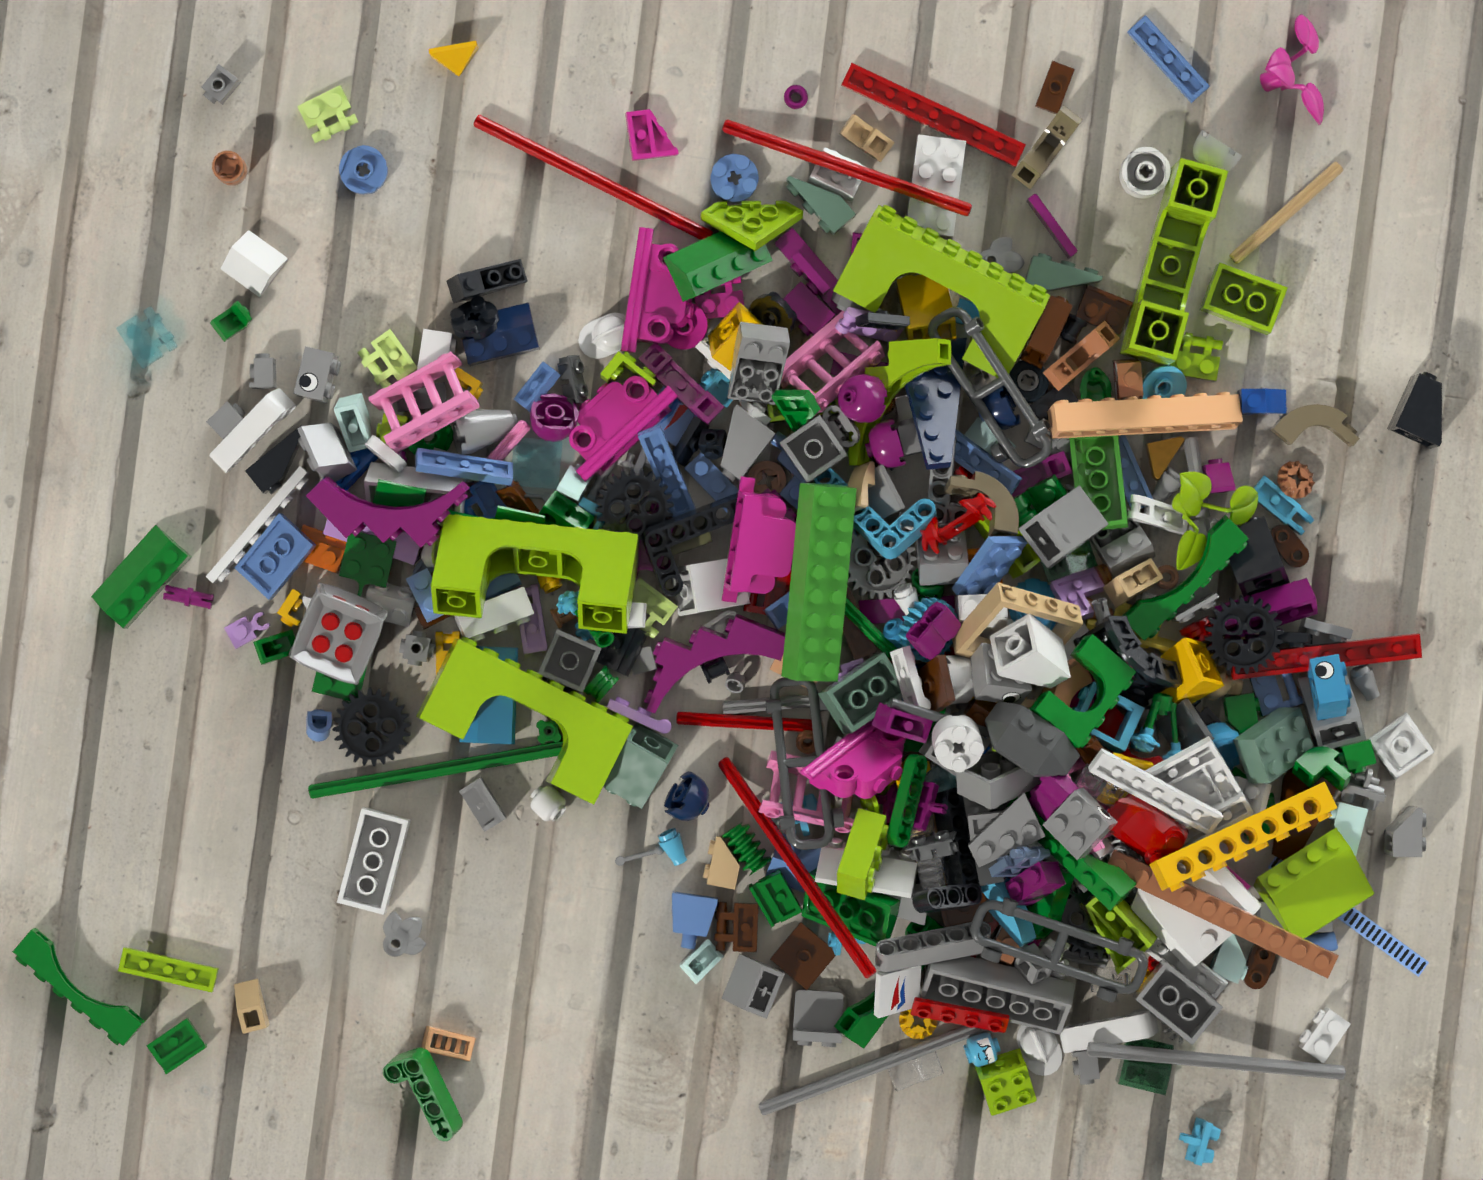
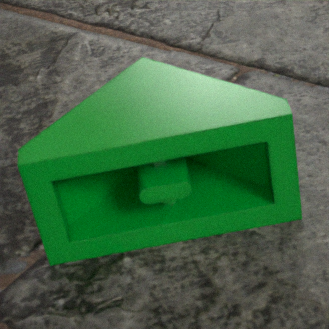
M292 629L253 642L261 665L288 657L289 651L296 639Z

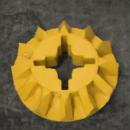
M911 1009L900 1012V1027L904 1034L912 1039H924L932 1035L937 1027L938 1020L923 1018L925 1028L919 1024L911 1028L914 1022L913 1015L910 1014Z

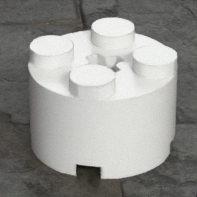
M1152 147L1138 148L1132 151L1121 164L1119 171L1121 185L1126 193L1136 198L1153 197L1169 181L1171 174L1170 164L1167 158L1157 149ZM1143 167L1146 172H1150L1146 178L1139 173Z
M945 655L956 699L951 704L968 703L972 697H975L970 658L960 655Z
M965 715L945 716L933 728L932 745L935 756L941 765L960 773L974 766L979 761L984 752V746L979 728L971 718Z

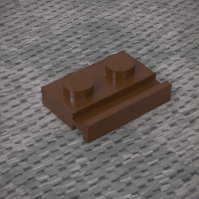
M1087 285L1075 316L1097 327L1106 321L1114 332L1120 335L1133 302Z

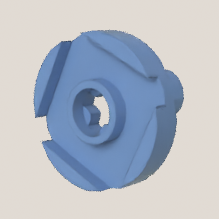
M362 145L347 151L343 155L339 164L341 180L349 190L365 195L377 192L384 185L388 176V167L386 160L377 149ZM365 163L368 164L367 168L370 170V173L362 177L357 168L358 166L362 167Z
M729 154L720 158L713 166L711 173V186L715 194L731 203H739L749 199L756 190L759 181L755 164L748 157L739 154ZM732 172H735L736 175L740 174L742 177L738 180L739 184L737 185L728 181Z

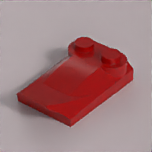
M1130 793L1125 798H1119L1107 810L1118 822L1109 832L1141 855L1148 865L1178 851L1184 845L1189 834L1185 826L1164 811Z

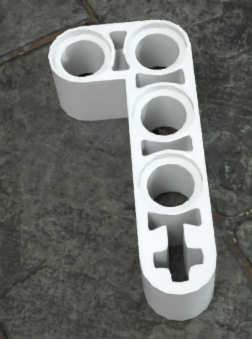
M280 388L268 393L209 456L225 473H228L277 422L286 418L297 405Z
M1142 1008L1126 1015L1064 1026L1060 1039L1063 1052L1069 1053L1086 1050L1089 1042L1119 1044L1149 1038L1159 1032L1156 1016L1147 1008Z

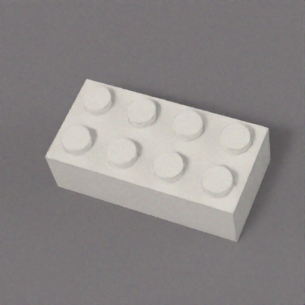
M918 134L911 183L959 199L966 141ZM909 197L906 216L918 222L917 225L924 229L931 228L937 231L943 239H952L954 237L957 213Z
M366 807L361 809L337 903L382 915L387 912L411 819Z

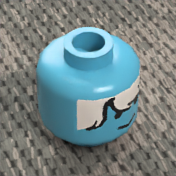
M988 1032L969 1037L966 1042L967 1044L963 1045L969 1064L973 1063L976 1067L996 1062L997 1052L1001 1051L997 1038L992 1039Z

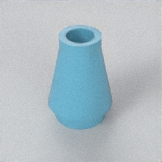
M672 828L658 835L660 840L658 844L672 860L674 866L687 861L680 832Z

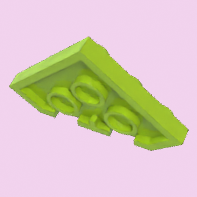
M785 200L775 201V204L761 205V201H741V205H727V201L714 203L701 212L702 221L755 251L803 219V210Z

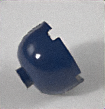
M1005 386L982 398L1002 430L1021 424L1020 415H1014L1013 412L1016 407L1014 399Z
M688 771L680 776L683 780L679 786L676 783L673 784L664 802V806L668 808V810H664L665 813L682 821H690L697 818L700 814L704 815L710 805L708 802L709 789L705 781L693 772Z

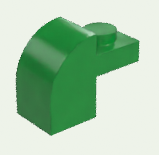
M1323 746L1307 750L1296 760L1292 773L1309 788L1324 777L1342 792L1348 786L1351 778L1348 769L1344 765L1337 763L1340 753L1332 748Z

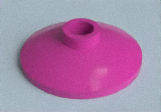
M694 304L693 317L689 318V329L687 331H682V328L673 327V337L667 342L670 346L680 350L694 348L704 339L708 329V321L700 307Z

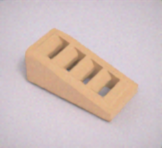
M426 1026L421 1048H425L430 1053L470 1061L476 1038ZM433 1033L437 1034L434 1047L430 1046ZM443 1036H447L444 1049H440ZM456 1038L455 1047L452 1052L450 1051L452 1039ZM462 1040H465L466 1044L463 1054H460L459 1051Z

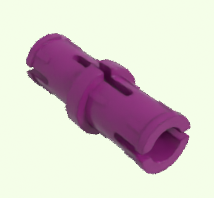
M169 585L165 586L166 592L174 594L164 593L163 600L184 603V606L188 607L194 605L210 610L213 606L211 602L203 600L214 601V594L193 591V588L189 587L182 589Z

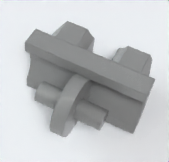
M1367 768L1364 774L1356 773L1354 778H1350L1348 786L1341 792V800L1350 804L1354 803L1355 797L1358 794L1364 796L1362 806L1375 811L1379 802L1384 803L1386 794H1384L1385 788L1378 786L1380 779L1372 777L1373 770Z

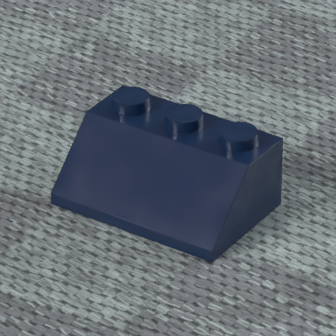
M529 302L499 309L500 321L497 322V329L490 336L480 340H474L473 337H466L467 340L462 339L469 366L540 350Z

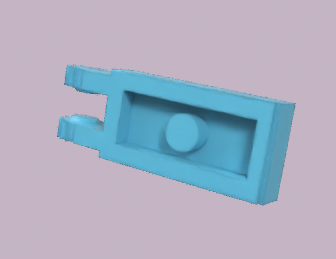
M1265 475L1253 487L1258 492V503L1299 535H1302L1305 531L1291 519L1296 513L1307 523L1311 524L1314 521V518L1304 511L1298 502L1285 495Z

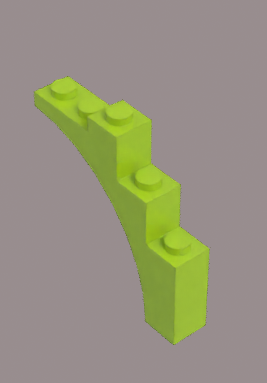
M933 338L890 341L888 350L889 366L865 367V374L878 377L884 383L887 391V397H884L883 404L886 405L885 410L894 396L919 374L935 367L951 365V340ZM884 412L874 422L859 423L852 420L859 429L860 440L856 445L849 447V465L860 466L872 461V457L868 458L865 444L869 443V433L876 424L880 423ZM852 431L848 432L849 440L852 442L853 440L851 437L854 434Z

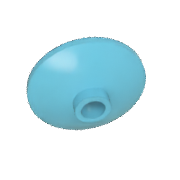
M1169 365L1153 369L1142 381V399H1147V397L1153 395H1160L1161 398H1170V396L1176 394L1185 395L1187 381L1184 374L1178 368Z

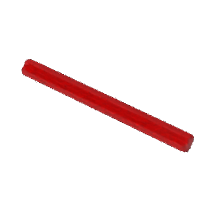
M677 712L676 723L678 725L774 730L772 717ZM782 718L784 731H813L811 719Z

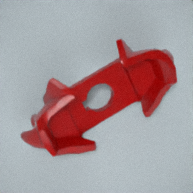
M978 493L977 497L973 499L960 500L958 503L967 509L966 513L943 528H938L937 517H933L927 528L920 530L923 550L927 552L930 545L931 549L936 554H939V543L946 545L948 540L980 520L984 521V516L991 521L993 518L988 506L996 508L994 501L985 497L982 493ZM964 523L962 526L953 529L956 525Z

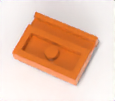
M303 524L301 531L316 544L315 548L303 562L338 574L347 542L324 535L323 531Z

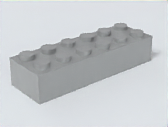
M966 956L928 964L923 977L920 998L1007 1014L1010 1016L1009 1022L1061 1035L1072 1006L1075 983L1049 977L1034 985H1030L1016 967Z

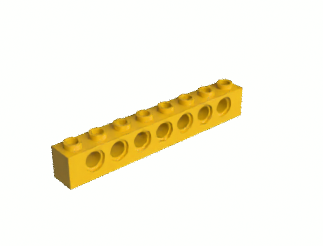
M1324 781L1149 865L1161 890L1164 891L1170 888L1171 892L1185 886L1183 881L1189 878L1194 882L1205 877L1204 871L1210 868L1215 872L1226 867L1225 861L1234 858L1236 862L1247 857V851L1255 848L1256 852L1269 846L1268 841L1275 838L1279 842L1290 836L1288 832L1296 828L1300 832L1311 826L1309 821L1317 818L1321 822L1331 817V811L1338 807ZM1304 803L1310 805L1312 809L1311 814L1305 812ZM1283 813L1290 816V824L1284 822ZM1262 823H1266L1269 826V834L1263 832ZM1241 833H1245L1249 837L1248 844L1242 842ZM1220 842L1228 847L1227 854L1221 852L1219 848ZM1199 852L1205 854V856L1207 857L1206 864H1203L1199 861ZM1178 862L1185 866V874H1181L1178 871Z

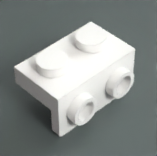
M823 148L822 150L826 154L861 165L858 161L844 157L837 151ZM817 164L808 180L851 202L862 182L860 179Z
M388 582L386 588L370 584L366 599L388 611L385 621L409 628L416 601L411 589L405 586L392 585Z

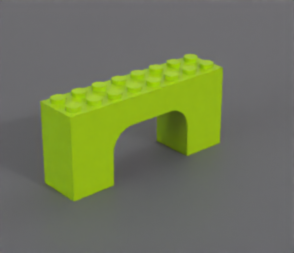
M1180 158L1171 167L1170 178L1165 186L1121 346V355L1161 366L1170 365L1177 360L1189 313L1185 312L1188 294L1206 231L1210 222L1216 218L1228 174L1227 170Z
M878 205L833 291L875 313L878 311L892 282L897 277L911 272L922 274L966 297L975 304L979 311L980 319L984 324V329L980 332L1009 374L1046 307L1050 297L1046 293L1047 290L1037 284L1032 286L1025 282V278L1019 274H1010L1004 271V268L996 262L989 263L983 260L982 256L975 251L970 250L968 252L960 248L961 245L952 239L945 240L941 238L939 233L931 228H922L917 225L918 222L908 216L904 218L896 214V210L892 207ZM972 337L962 359L998 378V375Z
M459 514L448 515L443 522L431 581L433 613L482 618L487 588L496 577L508 573L554 577L571 580L580 587L577 600L578 629L627 634L639 563L638 534L612 532L604 529L593 530L581 527H564L556 524L545 525L533 522H516L507 519L497 520L485 517H468Z
M462 636L461 640L454 639L416 717L463 740L480 706L491 697L506 696L552 719L561 729L563 735L562 749L546 782L594 805L633 727L628 724L629 718L615 712L610 715L606 713L607 707L593 701L591 704L584 702L585 696L571 690L568 694L563 691V685L553 680H549L546 683L541 680L543 675L531 669H527L524 672L519 669L521 664L509 658L502 661L498 659L499 653L485 647L483 650L476 648L477 642Z

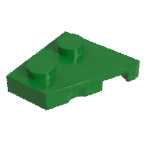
M776 390L771 396L793 432H796L802 425L806 424L821 409L810 390Z

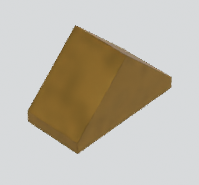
M1180 436L1145 444L1151 476L1154 480H1159L1185 439Z

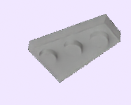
M1022 792L1009 807L1004 809L991 824L986 826L968 843V847L978 867L1009 854L1011 849L1026 846L1046 837L1025 792Z

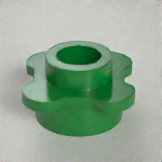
M539 720L536 727L539 729L537 739L541 744H545L547 741L557 743L561 740L558 730L559 726L553 720L547 722ZM547 729H550L551 733L548 734L546 732Z

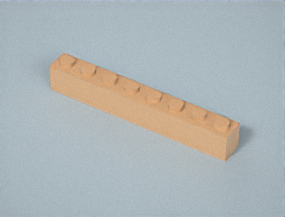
M1220 392L1213 396H1207V393H1198L1193 395V397H1184L1183 394H1176L1170 396V398H1161L1160 395H1153L1147 397V399H1138L1136 396H1131L1124 400H1115V398L1109 397L1101 401L1081 399L1078 402L1069 403L1068 400H1059L1054 402L1047 411L1048 421L1051 426V439L1236 429L1243 422L1239 394L1230 395V392Z

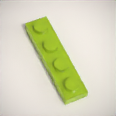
M123 947L118 968L119 972L211 993L214 992L219 970L216 967Z

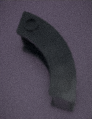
M1107 616L1102 619V623L1073 640L1076 648L1084 636L1093 634L1124 662H1127L1136 673L1132 677L1134 681L1131 686L1125 691L1122 690L1119 695L1142 707L1149 705L1148 700L1153 698L1154 693H1161L1169 687L1177 688L1182 685L1176 661L1165 660L1152 652L1149 654L1140 647L1142 643L1133 632L1127 616ZM1105 631H1107V634L1109 636L1108 638L1104 634Z

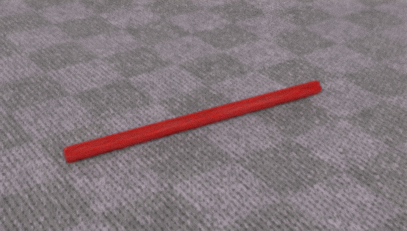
M478 115L474 121V127L700 240L713 235L712 230L482 115Z
M728 119L724 122L722 130L727 134L963 216H969L972 205L968 202Z
M725 757L718 762L719 768L865 978L873 976L876 973V968L773 820L765 816L764 813L758 812L761 803L730 758Z

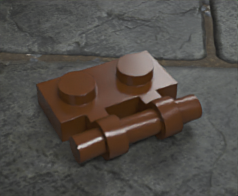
M718 902L714 919H717L716 933H714L716 951H725L726 942H733V952H757L758 903L734 902V912H727V902ZM726 920H734L733 934L726 933Z

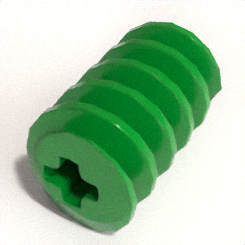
M741 822L724 833L721 838L730 837L727 847L736 846L732 854H741L737 862H746L743 871L751 870V875L767 865L772 858L770 856L762 857L766 849H757L761 844L760 840L752 841L756 834L754 832L746 833L750 825H741Z

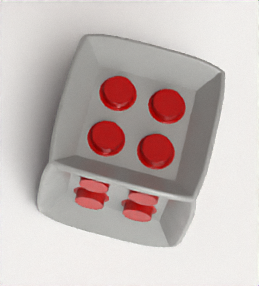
M318 583L288 656L314 671L342 682L358 685L374 651L388 611L351 592L332 585Z

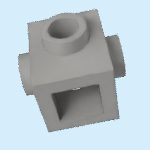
M413 630L412 635L406 634V639H401L399 653H403V659H408L407 664L422 666V662H429V658L434 657L435 644L432 643L433 638H428L426 632ZM414 644L420 645L421 650L419 653L412 651Z

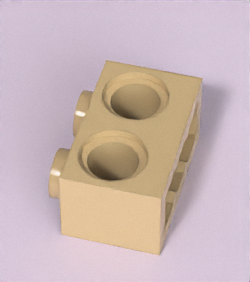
M1149 558L1115 577L1103 589L1117 608L1151 589L1164 577L1153 560Z

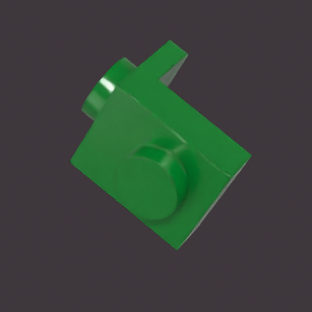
M236 301L231 308L212 319L210 324L222 340L226 342L247 328L252 318L249 310L244 305H241L239 301Z

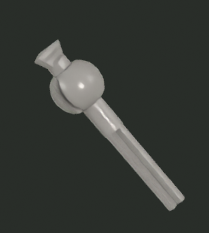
M1186 438L1184 440L1188 472L1203 473L1198 438ZM1205 498L1203 502L1208 503V499ZM1201 507L1200 513L1193 522L1199 528V533L1204 534L1207 538L1208 531L1218 520L1210 517L1209 508Z

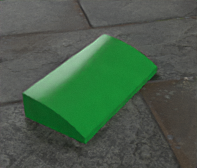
M817 868L809 872L814 881ZM816 882L854 938L876 947L879 941L891 937L899 911L900 900L877 892H868L866 899L862 900L837 893L836 885ZM805 892L801 916L830 928Z

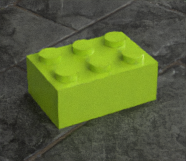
M1219 262L1215 266L1200 311L1268 335L1272 332L1288 287Z
M858 808L837 870V893L862 900L866 899L868 892L872 893L875 885V871L879 872L882 863V850H886L888 846L887 832L889 826L886 825V815Z

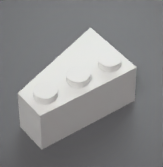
M521 587L486 600L482 618L454 616L461 636L477 642L484 639V634L493 631L494 634H498L508 630L507 625L514 622L519 626L531 621L530 616L534 614L525 588Z

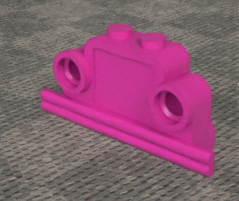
M639 227L621 351L635 353L637 342L657 344L669 342L673 337V327H684L688 323L689 318L693 317L694 304L691 303L692 298L684 302L682 301L663 257L679 249L673 244H652L654 233L652 228Z
M640 376L628 378L623 385L619 382L603 384L597 390V395L592 400L588 399L581 404L577 420L580 426L575 427L569 435L571 447L578 451L586 460L576 472L585 482L596 472L602 475L639 441L638 432L654 427L672 411L668 406L679 396L669 386L657 395L648 382Z
M740 477L722 601L736 603L738 592L759 594L770 592L775 586V577L787 576L792 567L796 524L785 517L786 505L777 495L772 493H753L755 478Z
M872 719L853 733H848L804 767L800 773L807 777L809 783L816 788L826 789L837 797L848 798L855 794L860 798L869 799L877 793H881L889 783L901 776L903 771L901 761L906 738L886 733L872 726Z

